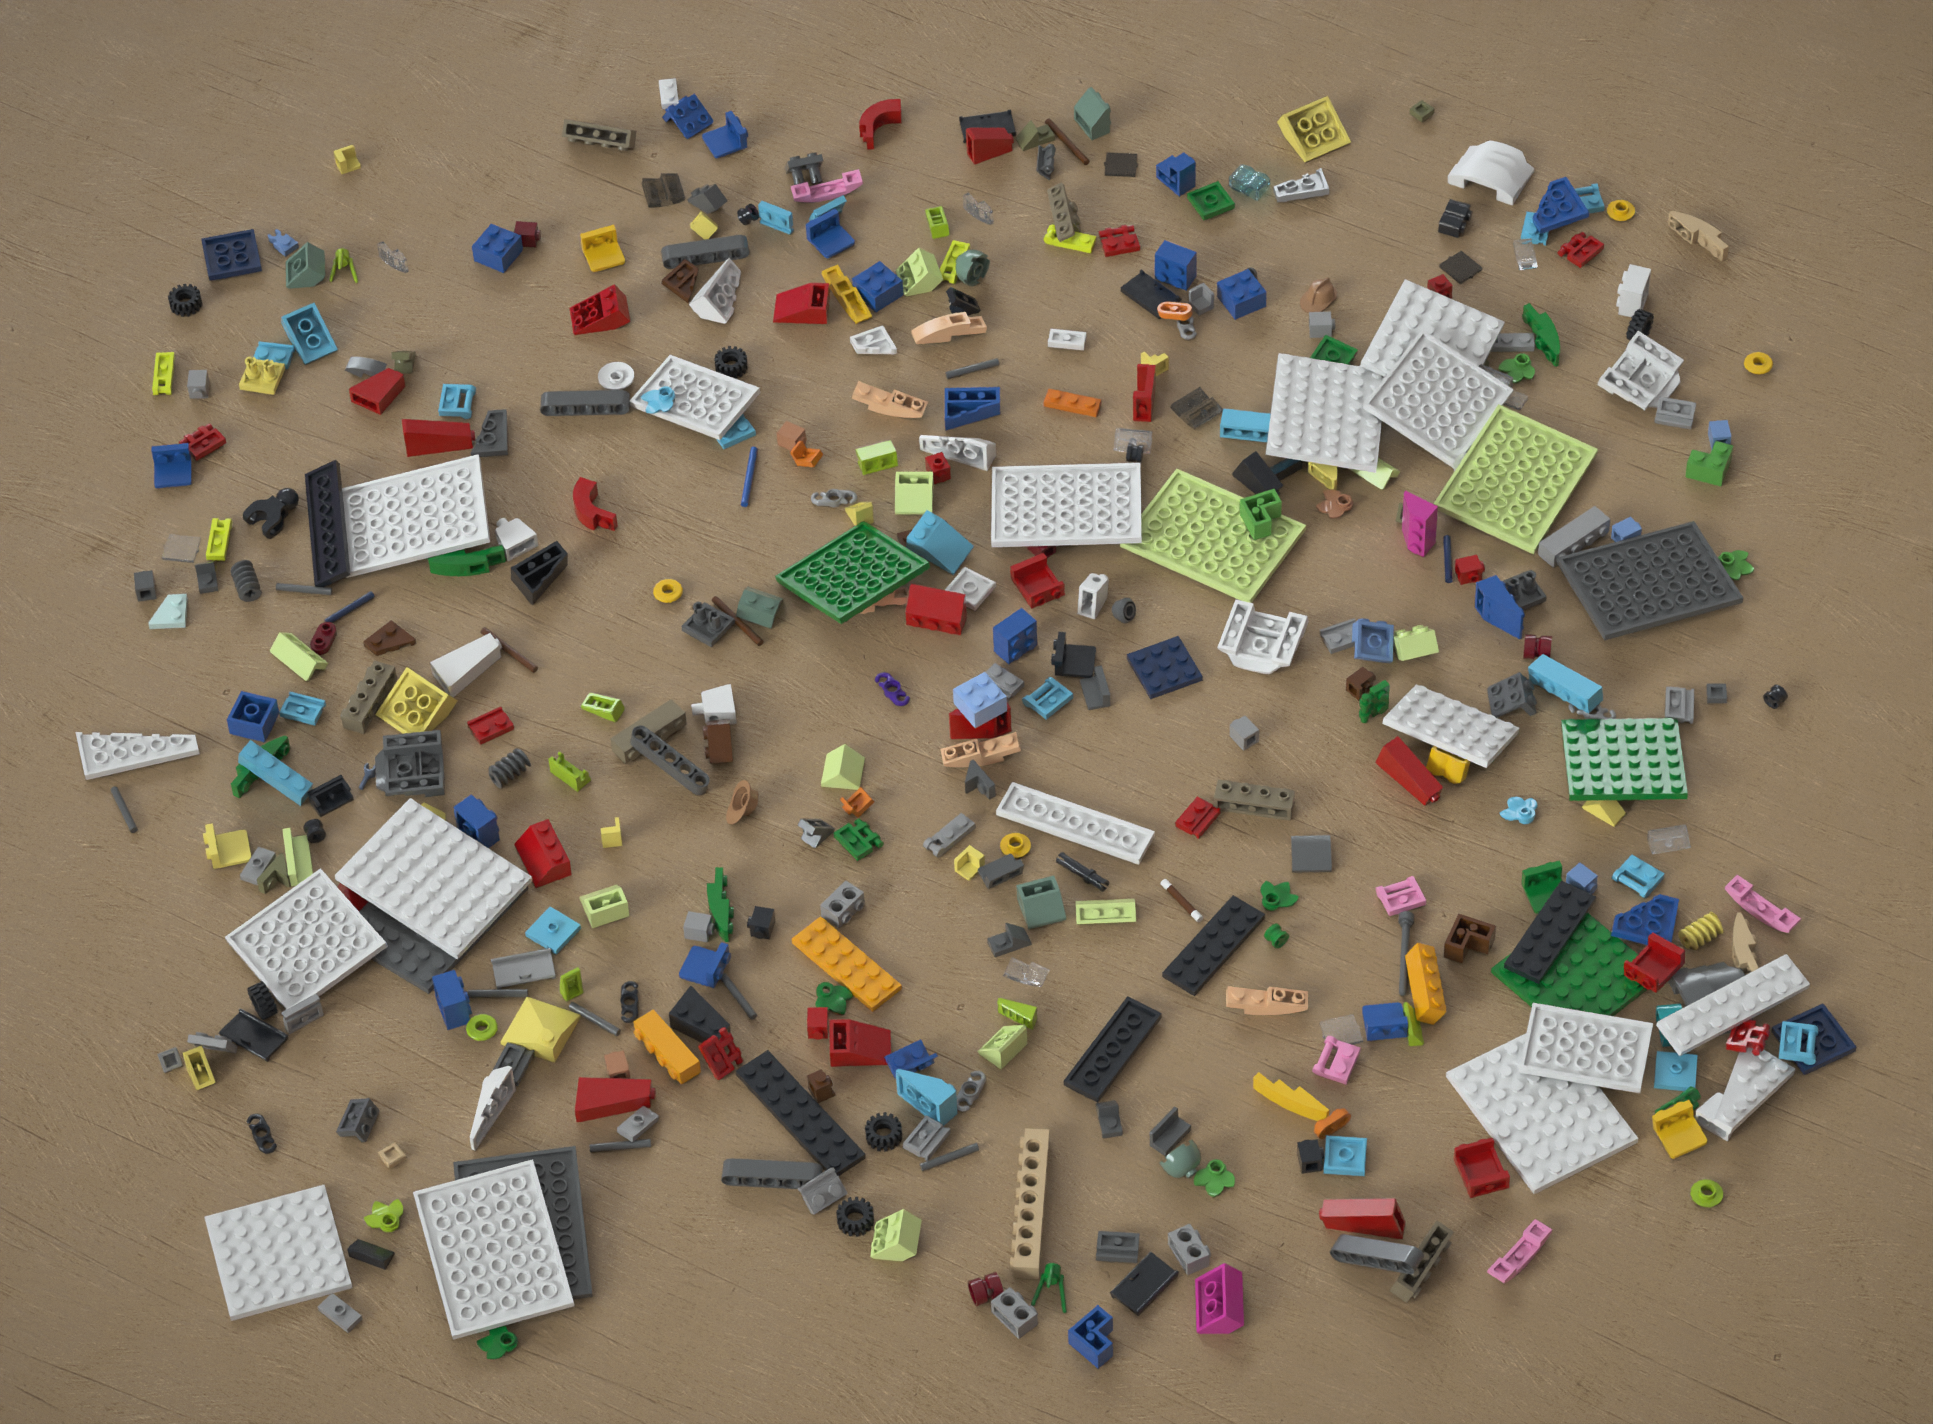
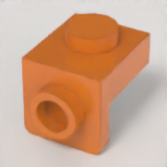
M798 441L790 451L797 466L815 467L823 456L820 449L806 448L803 441Z
M862 787L848 800L843 797L840 799L844 804L842 808L849 815L854 814L857 818L875 802Z

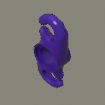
M886 672L877 674L875 682H879V686L883 688L884 695L897 706H905L909 703L910 697L906 696V693L902 691L901 684ZM880 678H887L885 682H879ZM889 687L897 688L895 692H890L887 689ZM900 696L905 697V700L899 701L898 698Z

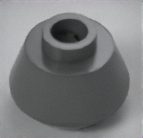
M1123 598L1116 601L1112 606L1113 616L1122 623H1129L1136 614V606L1133 600Z

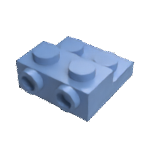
M1358 619V621L1353 623L1352 642L1355 643L1354 659L1382 663L1393 662L1394 625L1387 624L1385 621L1369 622V619Z

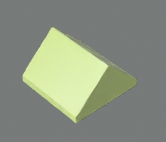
M846 744L829 752L826 755L821 787L858 790L861 784L865 757Z
M1025 1025L1003 1026L977 1052L999 1069H1002L1027 1045V1027Z

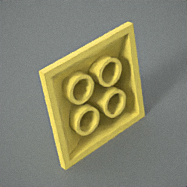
M1328 96L1288 112L1277 121L1284 137L1304 162L1351 143Z
M406 667L375 715L403 734L432 731L449 715L458 700Z
M526 997L501 1040V1045L506 1046L507 1042L522 1046L526 1050H534V1056L555 1063L580 1020L581 1015Z

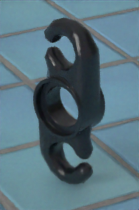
M627 981L621 986V1014H633L631 1018L621 1016V1019L626 1023H632L638 1018V990H626L629 986L638 988V984L633 981ZM627 999L635 1000V1003L632 1005H626L624 1002Z
M258 1113L250 1115L246 1122L250 1124L249 1128L252 1130L253 1139L259 1150L265 1154L274 1152L277 1144L274 1143L275 1140L272 1138L270 1127L265 1118ZM253 1119L260 1120L256 1125L250 1124ZM261 1130L267 1131V1134L263 1137L256 1135ZM266 1143L273 1144L272 1147L269 1149L264 1148V1145Z

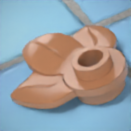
M1323 490L1326 500L1316 505L1320 512L1328 513L1329 518H1338L1345 511L1353 507V500L1349 495L1341 494L1337 490Z

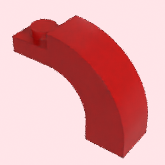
M901 99L883 100L871 105L864 111L859 121L860 137H863V143H867V150L874 149V133L879 127L886 124L902 123Z
M580 477L573 489L574 509L578 520L584 526L594 531L597 526L615 531L618 526L616 514L597 508L592 504L598 495L597 482Z

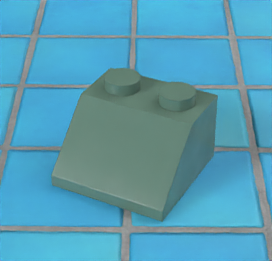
M309 242L304 244L286 261V287L288 289L314 287L325 278V252Z
M748 586L744 589L738 603L736 617L771 629L783 598Z

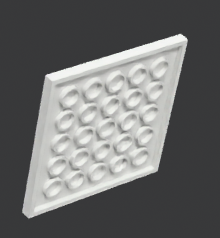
M1405 279L1364 355L1360 366L1385 377L1423 329L1482 368L1505 322Z
M1422 329L1366 400L1362 408L1453 468L1456 457L1467 453L1498 404L1503 406L1512 394L1513 389Z
M321 868L225 937L229 945L260 981L266 984V987H268L269 991L285 1010L314 994H317L319 997L388 947L383 938Z
M325 1185L205 1216L231 1321L352 1288Z

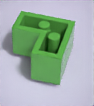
M1715 441L1710 454L1692 449L1687 461L1685 477L1722 486L1732 460L1733 445Z
M1275 489L1240 499V516L1252 538L1257 540L1270 536L1272 533L1271 519L1281 517L1282 501Z

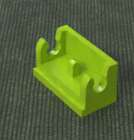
M891 440L855 449L859 459L858 465L863 475L898 466L897 452Z
M560 751L558 752L559 757L557 760L553 756L548 759L550 772L577 792L591 781L588 771L583 769L582 772L564 759V754Z

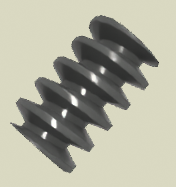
M241 560L235 563L230 572L239 598L245 602L258 599L262 592L252 562Z
M516 748L512 753H508L506 757H502L500 761L495 762L494 765L488 768L489 777L501 789V781L504 784H508L507 777L510 780H514L513 773L519 776V769L525 772V765L530 767L531 763L526 754Z

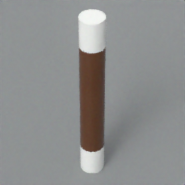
M1167 879L1162 880L1161 885L1197 922H1201L1203 916Z

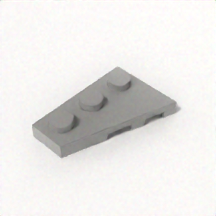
M1322 168L1316 170L1315 174L1309 175L1307 173L1302 175V179L1296 181L1289 180L1273 186L1277 203L1329 194V186Z

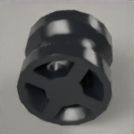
M748 204L745 208L738 209L737 216L743 225H748L751 221L759 219V212L753 204Z
M1128 443L1126 461L1131 462L1135 460L1137 463H1142L1144 445L1134 446L1132 443Z
M1777 684L1773 685L1770 691L1763 695L1765 703L1773 709H1777L1781 702L1788 698L1785 689Z
M311 819L304 824L303 829L310 843H319L325 839L326 832L323 829L321 820Z

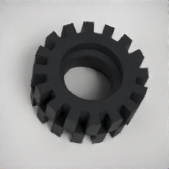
M183 284L182 287L177 285V289L175 287L172 288V291L169 292L168 300L170 309L175 315L178 316L180 314L181 317H184V314H187V317H189L190 313L196 314L195 310L199 312L200 307H202L200 291L196 286ZM183 299H190L186 302H180Z
M1637 309L1631 317L1632 320L1629 322L1630 325L1627 328L1626 338L1631 340L1638 331L1646 336L1649 335V331L1652 329L1651 325L1653 324L1654 314Z
M728 346V349L723 347L722 351L718 350L717 354H715L716 372L734 377L735 379H737V376L742 377L743 373H746L748 369L747 355L741 348L737 350V346H734L733 349H731V346ZM728 361H736V362H737V363L732 364V365L725 364V363L728 362Z
M263 981L247 988L252 1005L262 1020L278 1013L272 994Z
M883 1112V1116H880V1113H876V1118L872 1115L870 1120H867V1125H865L866 1140L868 1145L871 1144L872 1149L877 1147V1151L881 1152V1148H884V1152L888 1151L887 1148L890 1147L893 1150L894 1145H899V1141L901 1142L902 1127L897 1116L894 1118L893 1114L890 1113L887 1116V1112ZM881 1128H888L891 1130V1133L886 1136H880L876 1134V1131Z
M849 1197L848 1202L843 1200L842 1205H838V1210L836 1211L837 1225L844 1234L848 1232V1235L852 1236L855 1233L856 1237H858L860 1232L862 1235H865L866 1230L868 1232L871 1230V1226L873 1227L874 1212L869 1201L865 1203L864 1198H861V1201H859V1197H855V1200ZM851 1213H861L863 1215V1218L857 1221L849 1220L847 1217Z

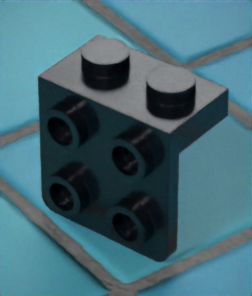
M1058 632V638L1054 639L1053 650L1056 653L1052 654L1051 665H1055V676L1093 677L1096 647L1066 644V632Z

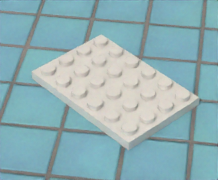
M669 355L632 397L629 403L631 407L646 412L648 402L642 400L641 396L648 391L659 390L661 387L668 386L675 392V398L672 400L673 407L667 412L660 410L652 415L721 440L760 394V388Z
M1417 684L1384 717L1382 723L1485 768L1494 761L1519 732V727L1514 726L1510 722L1497 719L1493 715L1483 713L1476 708L1464 705L1460 701L1452 700L1441 693L1433 692Z
M1533 1003L1519 1073L1640 1093L1653 1023Z

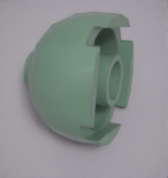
M974 249L967 250L959 255L955 266L958 278L963 283L972 287L980 283L977 280L980 277L984 278L989 269L990 260L987 259L989 256Z
M1193 1140L1188 1141L1190 1145L1185 1146V1144H1182L1165 1157L1167 1159L1165 1163L1162 1160L1159 1164L1168 1175L1174 1178L1184 1176L1190 1178L1198 1172L1196 1168L1200 1164L1201 1153Z

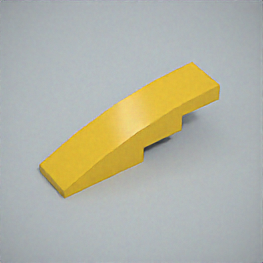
M838 264L822 271L821 275L826 283H829L830 290L855 324L872 318L857 288L852 286L847 276H844Z
M1260 1072L1253 1077V1089L1279 1106L1316 1121L1329 1116V1109L1299 1086L1296 1090H1292L1280 1079L1273 1084Z

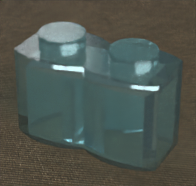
M1241 164L1229 176V186L1254 200H1259L1270 188V178L1264 173L1256 172L1250 166Z

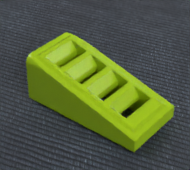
M943 207L926 209L925 213L932 238L949 236V226Z
M589 693L580 706L583 710L613 722H617L625 710L620 699Z
M579 967L561 975L559 990L566 1002L584 993Z
M998 998V1013L1021 1025H1025L1029 1029H1034L1037 1021V1007Z

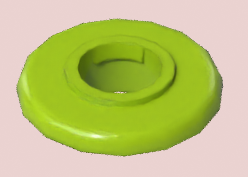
M479 1014L472 1017L466 1025L468 1036L477 1041L490 1039L495 1035L498 1028L496 1020L487 1014ZM480 1026L487 1027V1029L483 1031L477 1030V1028Z
M1704 1179L1693 1184L1690 1195L1697 1205L1710 1208L1721 1202L1723 1190L1717 1182ZM1709 1190L1713 1194L1705 1195L1701 1191Z

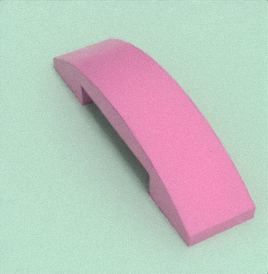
M858 169L842 173V179L810 187L808 182L793 185L791 190L794 201L820 202L848 194L863 184L860 171Z
M1736 875L1725 886L1728 894L1743 909L1774 929L1789 933L1801 920V918L1788 909L1780 910L1752 890L1753 885L1739 875Z
M1535 1219L1523 1231V1237L1503 1258L1499 1257L1488 1269L1487 1273L1503 1283L1510 1281L1538 1253L1552 1233V1229Z

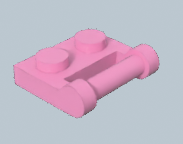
M1414 876L1386 887H1376V894L1381 899L1389 916L1426 905V899Z
M1327 1036L1324 1042L1325 1047L1312 1072L1318 1076L1347 1084L1361 1048L1339 1041L1335 1037ZM1332 1048L1337 1049L1338 1051L1330 1069H1326L1325 1065Z

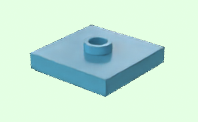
M549 907L525 932V935L546 949L551 948V952L557 955L579 932L581 925L554 908Z
M1657 1051L1654 1088L1685 1091L1690 1086L1695 1088L1697 1055L1683 1054L1679 1056L1678 1053Z
M1326 1135L1323 1174L1365 1176L1367 1138Z

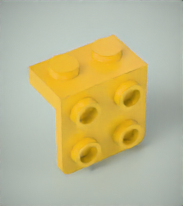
M614 225L580 234L582 251L592 272L625 263L624 255L617 242V233Z
M1690 1100L1678 1102L1673 1107L1660 1110L1652 1116L1653 1129L1672 1159L1707 1144V1138L1694 1118L1693 1105Z

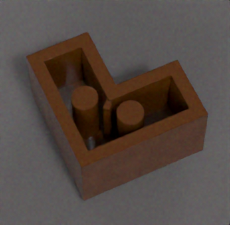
M730 719L707 721V726H703L704 740L708 739V747H705L706 759H710V763L732 762Z
M1458 913L1444 944V958L1463 963L1469 949L1488 955L1495 941L1496 926Z

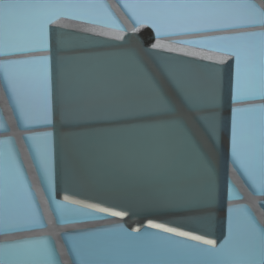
M1107 152L1106 162H1104L1105 176L1135 177L1136 168H1138L1137 154Z
M1463 251L1456 253L1452 257L1449 256L1446 261L1439 264V267L1459 284L1470 278L1472 279L1474 275L1482 271V267Z

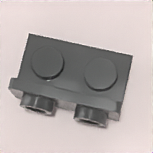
M370 1098L351 1099L336 1133L340 1137L357 1136L361 1142H366L380 1110Z

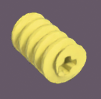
M1710 912L1704 915L1703 918H1699L1697 922L1695 921L1691 925L1686 926L1685 929L1680 930L1678 936L1685 948L1690 949L1691 947L1697 950L1698 945L1704 946V941L1710 942L1711 937L1713 939L1717 938V933L1721 935L1724 931L1717 915Z

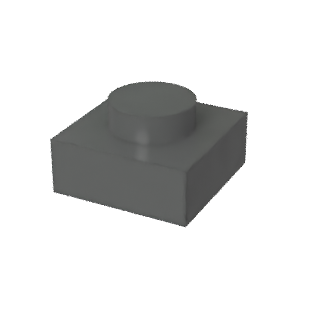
M1726 684L1706 685L1707 703H1727Z

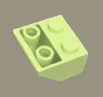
M918 248L896 269L897 276L903 280V293L905 296L930 292L943 281L934 254Z
M896 472L895 514L924 515L926 510L932 512L933 472Z
M1417 625L1412 627L1410 631H1405V629L1394 631L1393 649L1399 660L1404 661L1439 652L1435 630L1428 628V626Z
M618 885L579 897L592 928L629 916L628 902L622 888Z
M902 1209L877 1221L874 1227L875 1231L870 1257L873 1259L904 1261L915 1256L922 1220Z

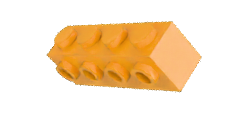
M1417 943L1405 955L1417 1021L1434 1025L1447 1012L1437 957L1433 946Z
M654 1009L634 1021L635 1030L633 1032L635 1037L645 1043L648 1052L656 1056L658 1063L662 1067L665 1066L668 1069V1073L673 1080L676 1079L682 1085L701 1073L700 1061Z

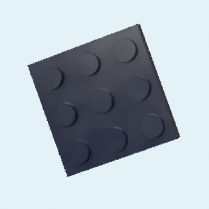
M254 229L201 238L209 281L262 271Z
M1179 636L1127 654V660L1150 700L1203 681L1201 672Z
M1823 1003L1786 1020V1022L1816 1025L1819 1029L1815 1040V1064L1807 1065L1801 1061H1794L1804 1075L1856 1052V1045ZM1782 1022L1773 1026L1771 1029V1032L1779 1041V1043L1781 1038ZM1802 1033L1800 1052H1806L1808 1035Z

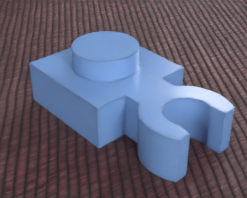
M278 229L275 230L276 236L268 234L269 242L285 257L299 248L297 241L288 234L282 236Z

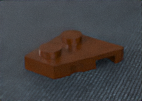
M684 259L662 279V285L688 303L694 289L699 268Z
M390 620L364 640L363 643L364 647L376 656H379L389 651L400 650L399 646L406 644L413 646L416 644V639Z

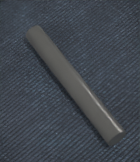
M996 358L945 372L946 378L949 379L998 366L999 360Z
M276 584V590L332 595V588Z
M116 786L112 787L110 791L130 832L135 833L138 828L119 789Z
M724 973L721 981L751 1020L757 1017L756 1012L728 975Z
M528 989L468 990L469 998L528 997Z
M575 1002L570 1003L569 1009L615 1036L620 1034L621 1029Z
M641 1139L633 1142L620 1141L590 1144V1152L651 1147V1139Z
M974 1143L920 1163V1168L922 1171L979 1151L978 1144Z

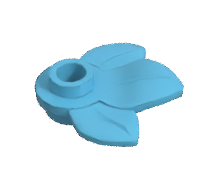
M664 386L659 390H651L643 394L641 399L648 402L645 410L646 413L654 414L660 410L663 412L669 411L673 407L672 400L675 398V392L670 387Z
M1510 797L1507 801L1509 808L1499 812L1500 816L1506 820H1519L1522 824H1529L1533 822L1536 815L1537 802L1533 798L1524 801L1520 797Z

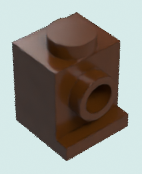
M1361 667L1346 678V691L1359 701L1362 694L1368 693L1370 688L1373 687L1376 676L1373 672Z
M822 1069L807 1075L808 1089L817 1103L836 1096L832 1089L833 1083L830 1076L826 1075Z

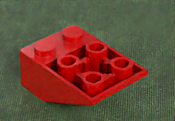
M808 283L776 294L773 323L827 324L830 303L829 283Z
M615 284L569 308L574 335L615 330L630 322L626 295Z
M1007 703L1006 712L976 728L973 727L959 709H955L949 713L950 738L993 739L1011 732V707Z
M851 1019L829 1020L831 1067L888 1065L884 1057L891 1054V1030Z

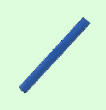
M751 447L741 500L742 507H747L749 503L758 451L757 447Z

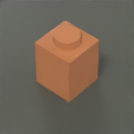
M786 421L777 432L778 445L790 451L798 441H803L806 444L805 429Z
M624 1050L604 1055L609 1078L630 1079Z

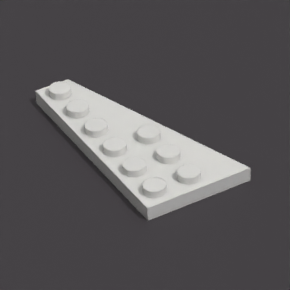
M76 732L86 780L199 754L195 735L172 734L170 737L160 736V734H152V736H142V734L137 733L100 735V733L93 732L92 735H83L82 732Z
M1748 1048L1746 1053L1739 1052L1713 1124L1731 1134L1794 1075V1067L1765 1050L1760 1052L1758 1056L1752 1054L1753 1048Z

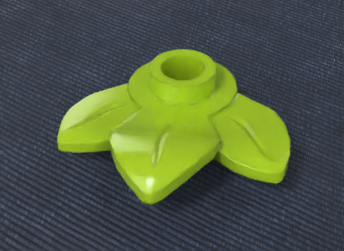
M395 1199L389 1206L375 1201L372 1207V1214L365 1216L364 1220L371 1228H381L384 1232H393L400 1225L399 1218L404 1211L403 1205L399 1199Z

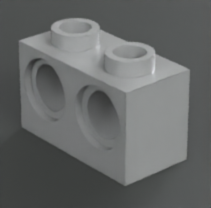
M848 881L843 882L820 905L821 917L837 928H840L843 924L848 923L857 911L864 907V892Z
M1191 1224L1168 1233V1245L1187 1276L1209 1266L1211 1252L1207 1245H1203L1198 1230H1194Z
M1011 1287L991 1301V1312L1018 1339L1038 1325L1036 1309L1032 1305L1029 1306L1024 1301L1022 1295L1019 1292H1015Z

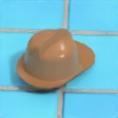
M1330 278L1316 279L1311 283L1309 289L1300 299L1301 309L1307 313L1322 312L1337 298V291L1330 282Z
M746 780L740 781L734 789L732 800L726 813V821L731 825L737 823L743 816L750 815L757 807L758 791L752 789Z

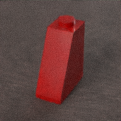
M1005 128L966 129L967 155L974 165L1012 152L1014 139Z
M387 368L352 386L349 389L351 402L381 415L406 387L404 374Z

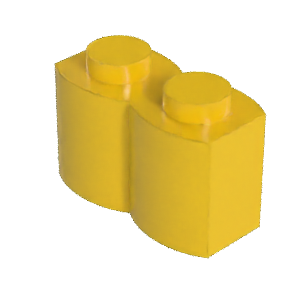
M1434 746L1431 748L1426 768L1431 774L1444 776L1449 782L1458 784L1466 779L1471 761Z

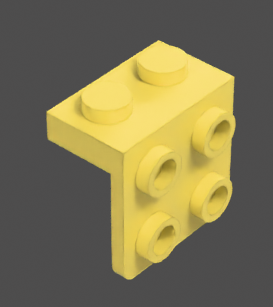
M213 823L205 825L206 833H203L205 845H209V848H205L208 860H212L214 869L249 862L251 852L246 830L215 835Z

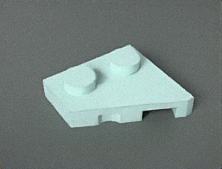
M187 594L167 595L149 621V629L185 628Z

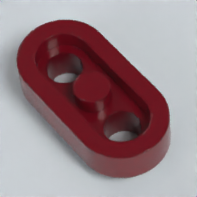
M324 622L318 626L310 642L311 649L316 654L324 655L330 650L337 635L336 626L333 623Z

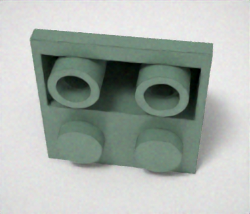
M1092 87L1087 89L1074 106V120L1091 140L1110 133V106L1102 100L1099 92H1096Z
M1055 876L1016 885L1017 901L1028 930L1066 920L1063 901Z

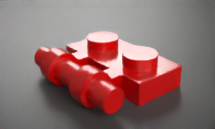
M1125 224L1118 228L1111 229V227H1108L1105 230L1098 231L1099 238H1107L1101 240L1105 257L1140 251V244L1136 233L1129 235V233L1135 232L1134 225L1127 226Z
M1580 232L1575 234L1570 242L1564 243L1557 253L1560 257L1567 254V260L1582 268L1604 249V244L1591 235L1585 239L1586 234Z
M210 423L198 427L197 431L192 434H186L179 441V444H189L191 456L196 461L227 443L226 438L216 428L213 429Z
M1748 1020L1734 1027L1726 1042V1050L1746 1053L1748 1048H1753L1752 1054L1755 1056L1760 1055V1052L1765 1048V1040L1769 1038L1770 1026L1763 1024L1762 1027L1756 1026L1755 1020Z
M726 1027L719 1030L720 1040L717 1036L713 1035L698 1046L717 1080L722 1079L735 1069L731 1062L735 1060L738 1065L744 1061L741 1057V1050L734 1044V1038L731 1033H728ZM725 1046H727V1048L729 1049L728 1054H726L724 1050Z

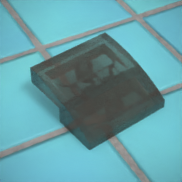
M661 173L660 178L642 179L641 184L649 208L664 207L685 201L678 173Z
M1201 387L1172 403L1170 407L1179 418L1193 429L1200 427L1223 412V409L1213 397L1209 398Z

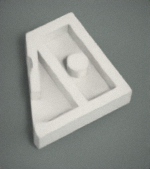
M883 325L850 337V343L857 354H897V348Z

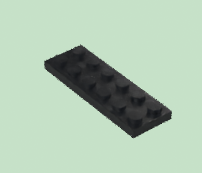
M1561 880L1505 961L1504 968L1540 984L1596 902V896Z
M1233 895L1162 972V977L1195 996L1265 919V914Z
M1127 996L1064 1079V1086L1098 1103L1160 1021L1162 1013Z

